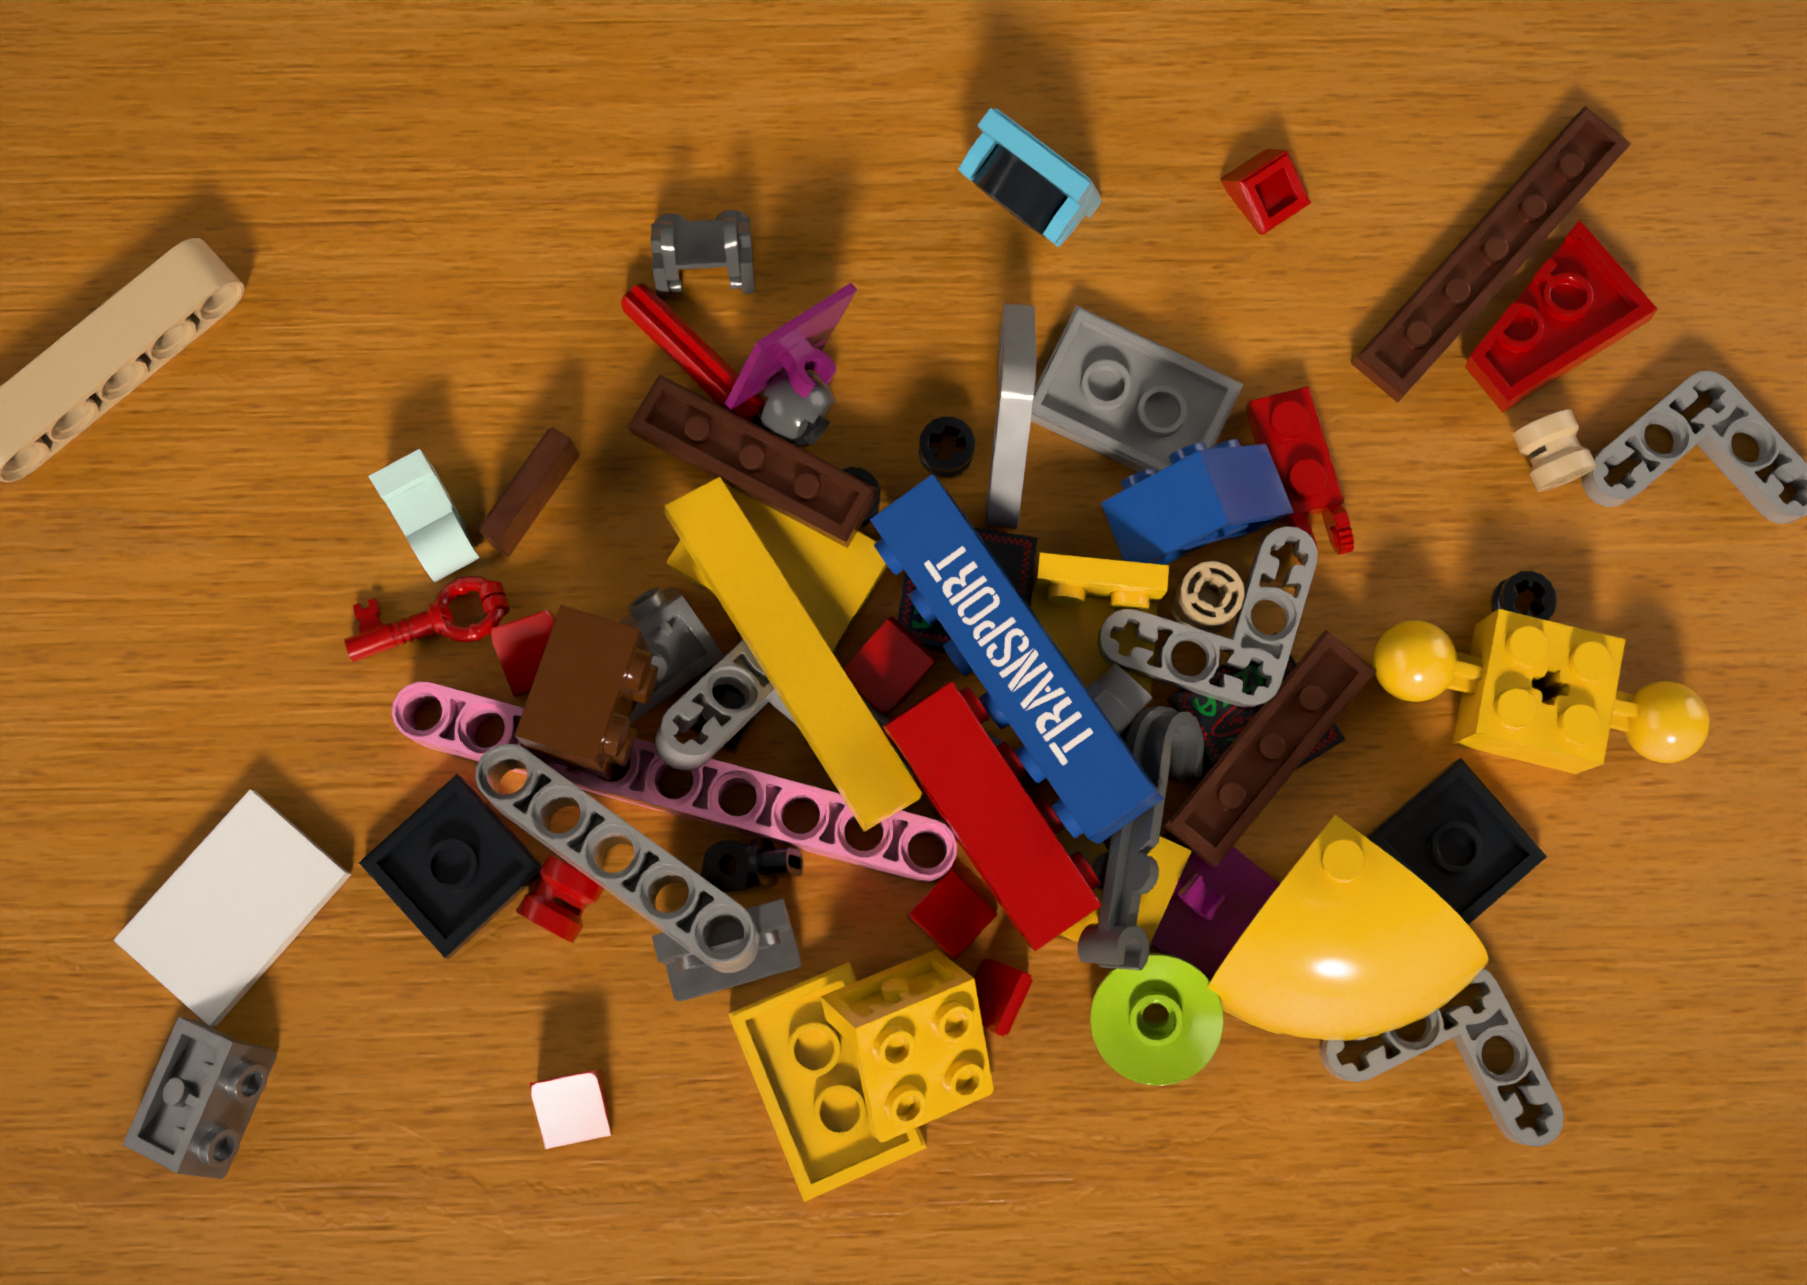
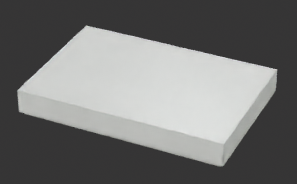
M250 789L113 941L207 1025L217 1026L351 874L258 792Z

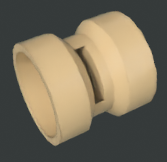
M1571 409L1559 411L1535 420L1512 434L1519 452L1529 456L1533 465L1530 477L1537 492L1562 486L1597 468L1590 450L1579 444L1576 437L1579 425Z
M1210 561L1194 566L1174 591L1171 601L1174 618L1178 623L1215 634L1222 630L1241 609L1245 597L1243 582L1238 573L1227 564ZM1207 587L1214 588L1217 592H1215V591H1213L1212 589H1209V588H1207Z

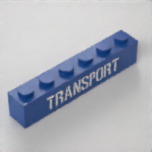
M933 474L870 519L882 539L874 544L876 550L895 575L905 570L916 589L908 594L910 600L930 626L938 620L951 638L949 642L943 645L946 653L963 676L967 677L974 672L987 690L986 693L979 697L981 704L1001 730L1009 724L1024 744L1015 750L1017 757L1036 783L1041 782L1045 778L1048 779L1061 798L1052 807L1074 838L1084 832L1088 839L1100 844L1164 799L951 494Z

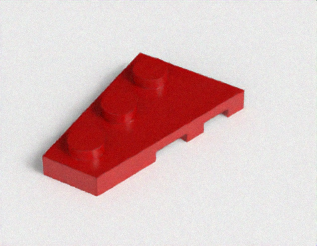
M1579 220L1552 257L1548 258L1537 271L1523 293L1508 307L1469 355L1465 368L1503 413L1649 322L1658 308L1582 221Z

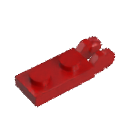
M1309 386L1250 400L1246 406V414L1256 445H1267L1294 511L1293 514L1279 520V522H1284L1285 526L1297 527L1307 532L1314 540L1317 548L1310 522L1306 516L1321 513L1329 541L1335 553L1341 555L1353 552V549H1355L1354 535L1350 527L1347 511L1342 506L1344 498ZM1297 558L1298 562L1302 564V559Z

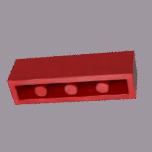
M953 682L945 683L881 726V728L948 828L952 831L954 837L1025 943L1034 951H1037L1102 906L1092 891L1100 885V881L1080 852L1077 851L1069 857L1055 834L1063 830V826L1045 799L1040 796L1032 801L1018 781V779L1027 774L1023 765L1005 741L997 746L994 745L981 725L990 719L989 715L974 692L968 686L958 691Z

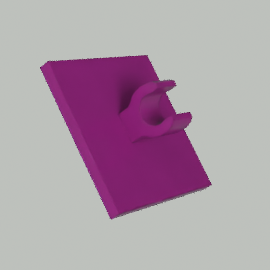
M849 283L755 343L725 402L730 411L768 387L775 376L782 371L787 370L791 387L803 398L809 397L816 386V383L807 375L805 370L816 372L826 385L830 383L837 369L834 361L822 350L857 291L852 283Z
M1169 831L1163 836V838L1189 849ZM1234 846L1217 867L1214 868L1210 867L1194 852H1191L1151 941V945L1162 954L1177 956L1192 963L1211 981L1229 952L1280 884Z

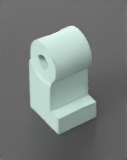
M420 449L368 476L396 519L417 558L434 582L443 579L480 558L476 547L466 531L467 526L435 468Z

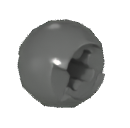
M786 370L777 374L766 388L763 395L768 397L762 415L758 413L759 420L763 429L798 447H807L813 445L828 427L830 422L824 418L829 411L831 402L836 404L835 397L829 384L826 385L818 374L807 370L805 372L816 383V386L809 397H801L791 387Z

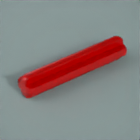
M638 283L634 285L620 301L623 312L719 406L729 410L725 402L739 374L646 284ZM757 393L732 409L731 412L754 423L759 419L758 413L762 415L765 401Z

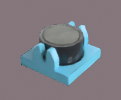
M996 107L994 110L990 108L978 124L982 134L968 151L958 169L993 201L1044 238L1046 237L1057 247H1060L1073 233L1084 216L1090 219L1102 203L1101 195L1089 177Z

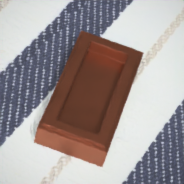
M554 427L548 429L479 526V531L488 543L506 556L510 557L580 457L570 437Z

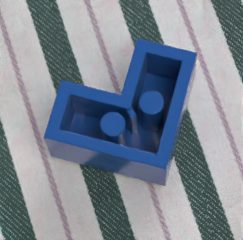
M1238 439L1222 442L1207 449L1205 442H1198L1183 447L1169 455L1170 466L1159 472H1156L1155 468L1147 469L1125 478L1120 482L1123 491L1101 502L1123 560L1167 565L1212 542L1244 538L1294 513L1267 445L1240 446Z

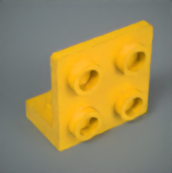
M1039 553L1033 569L1030 608L1086 688L1095 680L1098 681L1112 666L1100 655L1097 645L1098 632L1105 620L1114 612L1123 609L1139 610L1157 616L1158 603L1168 588L1169 565ZM1126 623L1121 631H1110V638L1119 642L1118 653L1128 656L1134 647L1153 651L1152 656L1147 661V664L1153 666L1155 643L1137 638L1135 636L1137 626ZM1125 671L1151 695L1152 679Z
M937 949L821 996L825 1019L854 1046L871 1132L879 1142L888 1141L992 1094L994 1087L975 980Z

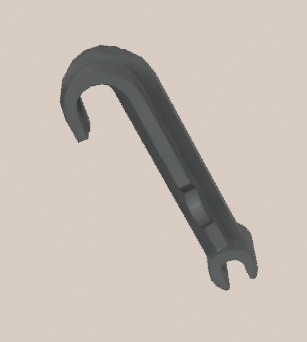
M1164 706L1149 707L1139 712L1131 725L1121 735L1125 744L1164 799L1103 841L1109 852L1098 856L1092 867L1100 881V885L1096 888L1103 890L1102 906L1100 907L1098 923L1089 924L1080 934L1078 955L1081 962L1099 963V966L1102 968L1142 970L1148 961V937L1144 930L1136 925L1141 894L1152 890L1159 876L1157 861L1147 854L1159 843L1167 781L1190 782L1191 780H1201L1204 761L1203 734L1197 719L1190 712H1178L1172 707Z

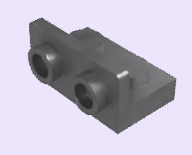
M672 586L663 591L659 587H655L644 592L627 607L630 615L618 622L641 630L652 653L651 664L658 666V675L651 697L647 704L637 702L635 710L630 716V724L725 657L687 601Z
M779 899L745 909L750 914L760 936V946L755 960L747 968L735 973H722L711 968L665 933L652 935L658 962L666 966L674 999L677 1001L689 1000L800 967L801 958L784 900ZM736 922L719 924L713 929L709 937L710 949L717 953L734 951L744 938V927Z
M178 1017L123 1145L177 1174L216 1179L224 1178L233 1158L239 1150L241 1139L258 1099L266 1086L277 1053L264 1046L239 1041L197 1020Z

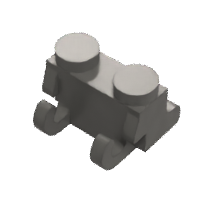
M727 210L717 215L715 220L688 221L678 214H664L658 217L654 224H651L653 274L657 296L660 299L670 298V293L682 292V280L679 277V270L727 267L731 289H743V294L755 293L751 221L745 213L738 210Z

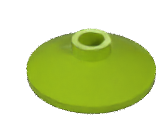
M1150 953L1148 961L1142 970L1113 968L1099 984L1093 997L1090 1011L1093 1040L1107 1064L1129 1080L1153 1086L1178 1083L1202 1070L1214 1056L1220 1044L1224 1025L1221 1001L1218 994L1207 987L1210 983L1208 977L1192 963L1177 956L1161 953ZM1159 1003L1165 1006L1168 1010L1166 1018L1160 1023L1148 1022L1143 1017V1011L1148 1005Z

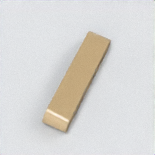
M190 238L174 246L0 386V481L6 483L14 482L35 471L238 304L245 290L243 283L204 240Z

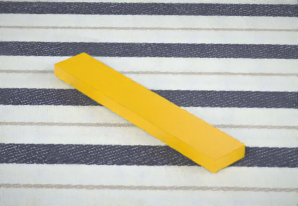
M721 477L664 505L665 515L863 831H867L918 801L922 795L921 790Z

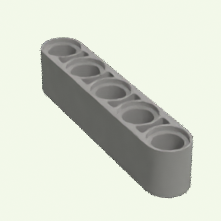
M500 744L490 748L482 755L476 766L475 779L478 789L500 813L711 968L722 973H735L747 968L755 960L759 951L760 936L750 914L740 904L526 749L516 744ZM516 768L527 770V780L522 788L512 794L499 793V782L508 771ZM566 806L580 808V819L575 827L565 833L551 832V819L559 809ZM619 844L633 846L634 858L626 869L617 873H608L603 870V858L610 848ZM670 883L687 885L689 895L684 906L672 913H663L656 910V896L665 885ZM724 922H736L744 927V938L734 951L717 953L710 949L709 937L715 927Z

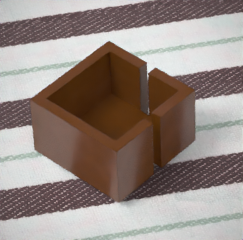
M560 605L514 736L524 746H527L526 748L537 758L611 780L615 766L625 767L634 748L637 729L629 727L631 713L634 712L637 702L648 703L658 675V666L651 664L652 653L641 630Z

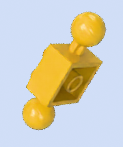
M1502 609L1496 610L1475 624L1470 655L1456 652L1451 639L1442 629L1432 623L1421 620L1404 621L1389 628L1378 640L1373 653V668L1376 670L1375 676L1378 682L1389 694L1398 699L1410 702L1425 701L1438 696L1446 688L1462 692L1452 744L1573 774H1578L1604 764L1610 728L1624 731L1628 743L1638 754L1660 763L1679 762L1695 754L1706 741L1710 729V716L1706 704L1694 690L1681 683L1658 681L1643 686L1634 694L1617 691L1626 639ZM1532 682L1535 683L1541 689V691L1532 688Z

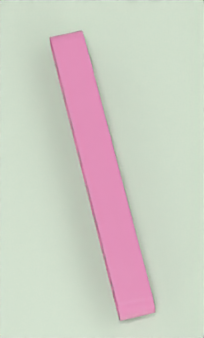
M416 682L407 685L398 693L393 702L392 717L395 726L403 735L426 748L478 762L482 755L490 748L500 744H516L529 751L526 748L527 746H524L514 736L524 710L523 707L430 682ZM429 701H440L442 716L438 724L425 731L418 730L415 724V715L419 707ZM492 717L502 718L505 725L502 739L494 746L488 748L479 747L476 741V732L480 724ZM637 738L630 756V769L621 780L615 782H605L598 776L560 764L548 765L584 791L756 838L768 839L771 842L918 882H932L942 878L950 870L957 854V843L954 834L945 824L935 819L902 810L878 823L883 832V838L879 845L868 851H858L852 848L845 838V831L848 825L856 818L841 794L714 759H709L699 768L690 770L694 779L693 786L688 794L679 799H668L661 794L660 781L663 775L673 767L665 763L657 754L654 743ZM516 768L511 770L527 775L526 769ZM746 784L752 787L757 794L756 804L748 814L740 817L725 813L721 806L725 791L733 785ZM797 801H808L814 804L820 812V819L816 827L804 834L789 831L783 823V816L787 807ZM922 834L937 837L945 849L943 862L930 869L915 865L908 853L910 842L916 836Z

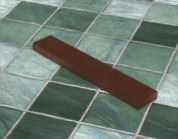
M1584 106L1356 356L1351 364L1398 403L1625 152L1631 143Z

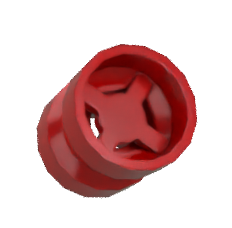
M549 854L539 870L541 882L535 892L525 894L516 912L551 933L574 943L583 927L581 919L587 905L597 903L604 888L578 869ZM554 896L566 901L565 907L552 901Z

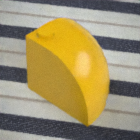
M1334 815L1244 931L1207 987L1218 994L1222 1009L1225 1012L1248 1024L1272 1033L1323 1039V1041L1356 1040L1379 1036L1382 1033L1404 1027L1438 1010L1473 981L1487 965L1488 955L1474 931L1434 890L1400 862L1337 815Z

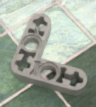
M1004 303L1002 309L998 352V401L985 526L1011 529H1017L1036 377L1035 306Z
M1699 371L1678 385L1593 457L1597 468L1581 477L1584 491L1595 503L1606 507L1620 506L1639 494L1694 446L1698 445L1759 513L1769 521L1778 524H1788L1807 515V463L1727 378L1713 371ZM1706 392L1713 401L1709 403L1706 409L1687 422L1685 417L1679 413L1691 405L1699 395ZM1647 425H1661L1670 432L1673 439V447L1670 453L1660 454L1648 447L1644 438ZM1734 433H1745L1755 439L1759 447V456L1756 462L1742 461L1734 454L1731 447ZM1631 456L1638 465L1625 474L1619 481L1620 483L1610 487L1603 478L1608 474L1609 470L1615 468ZM1773 462L1777 468L1761 480L1755 473ZM1790 483L1797 492L1792 497L1793 501L1785 504L1778 495L1784 490L1783 486Z
M1285 526L1275 529L1261 541L1253 559L1244 589L1245 597L1243 604L1237 613L1230 639L1139 610L1123 609L1109 616L1099 630L1097 645L1100 655L1108 664L1113 665L1116 663L1124 671L1238 707L1252 708L1266 703L1276 695L1281 686L1317 565L1318 551L1314 540L1307 532L1297 527ZM1285 542L1293 544V555L1302 559L1301 565H1293L1287 571L1282 584V588H1294V596L1280 588L1259 586L1261 578L1269 584L1276 578L1279 559L1271 556L1270 550H1279ZM1262 600H1270L1279 604L1285 614V625L1281 632L1267 635L1259 632L1254 627L1251 620V610L1255 603ZM1126 623H1131L1137 626L1135 631L1137 638L1153 644L1158 639V631L1167 633L1169 637L1159 651L1158 668L1147 664L1153 651L1134 647L1128 656L1118 653L1119 642L1110 638V631L1119 632ZM1191 641L1200 645L1204 650L1206 666L1199 675L1192 677L1184 676L1173 667L1171 652L1177 643ZM1219 650L1229 653V657L1223 666L1242 670L1249 665L1250 661L1258 664L1257 675L1266 679V686H1258L1251 691L1250 695L1242 692L1243 681L1226 674L1219 677V687L1211 685L1209 680L1219 666Z
M744 640L673 704L663 716L656 731L654 744L657 754L671 767L681 770H692L705 764L768 702L797 726ZM723 684L734 686L743 694L745 706L739 709H728L721 706L714 699L712 688ZM860 695L880 728L890 721L886 715L880 713ZM701 714L707 723L703 726L697 741L691 739L684 745L678 742L675 738L677 732H687L697 723ZM885 734V736L887 737V739H888L889 742L891 743L892 747H894V745L892 744V742L890 741V739L888 738V736Z
M1482 969L1470 983H1477L1481 991L1473 999L1476 1010L1472 1011L1469 1006H1455L1440 1013L1439 1009L1425 1017L1426 1029L1422 1037L1411 1043L1399 1038L1394 1030L1380 1034V1037L1393 1050V1053L1386 1056L1384 1045H1376L1367 1049L1359 1055L1363 1065L1359 1069L1353 1063H1340L1338 1061L1337 1053L1345 1048L1343 1040H1321L1320 1056L1322 1064L1327 1071L1340 1080L1361 1082L1371 1079L1453 1038L1498 1128L1506 1138L1517 1144L1539 1147L1551 1143L1558 1137L1563 1128L1564 1113L1561 1103L1498 982L1485 969ZM1441 1014L1450 1022L1445 1028ZM1496 1035L1506 1039L1514 1052L1511 1067L1501 1074H1494L1489 1071L1483 1064L1481 1057L1485 1041ZM1369 1037L1360 1038V1039H1356V1040H1365V1039H1367V1038H1369ZM1524 1076L1528 1077L1529 1084L1518 1085L1517 1088L1527 1104L1540 1105L1543 1113L1535 1118L1538 1127L1537 1131H1534L1531 1127L1517 1125L1515 1118L1523 1113L1522 1105L1513 1092H1504L1500 1095L1497 1089L1498 1086L1517 1083Z

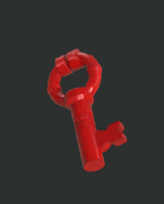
M460 576L440 590L434 602L428 605L427 610L411 615L409 618H402L401 621L396 620L393 624L388 623L384 625L379 619L382 613L376 598L368 600L369 607L363 608L360 603L352 605L355 618L360 623L359 634L345 638L344 642L348 655L353 662L399 647L400 644H407L408 641L413 642L414 639L419 640L433 634L447 637L456 642H478L490 634V629L499 625L501 619L509 613L510 608L501 582L490 581L479 576ZM469 591H478L485 618L478 624L472 623L468 627L454 625V616L449 608L452 600L458 595L467 594Z

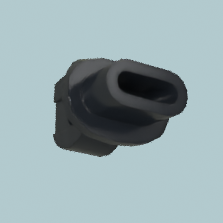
M764 838L753 839L749 845L735 840H723L710 846L704 853L701 877L726 895L754 893L775 886L778 878L801 876L804 866L803 857L797 849L791 847L775 848L770 840ZM736 858L737 868L733 873H729L728 863L731 859Z

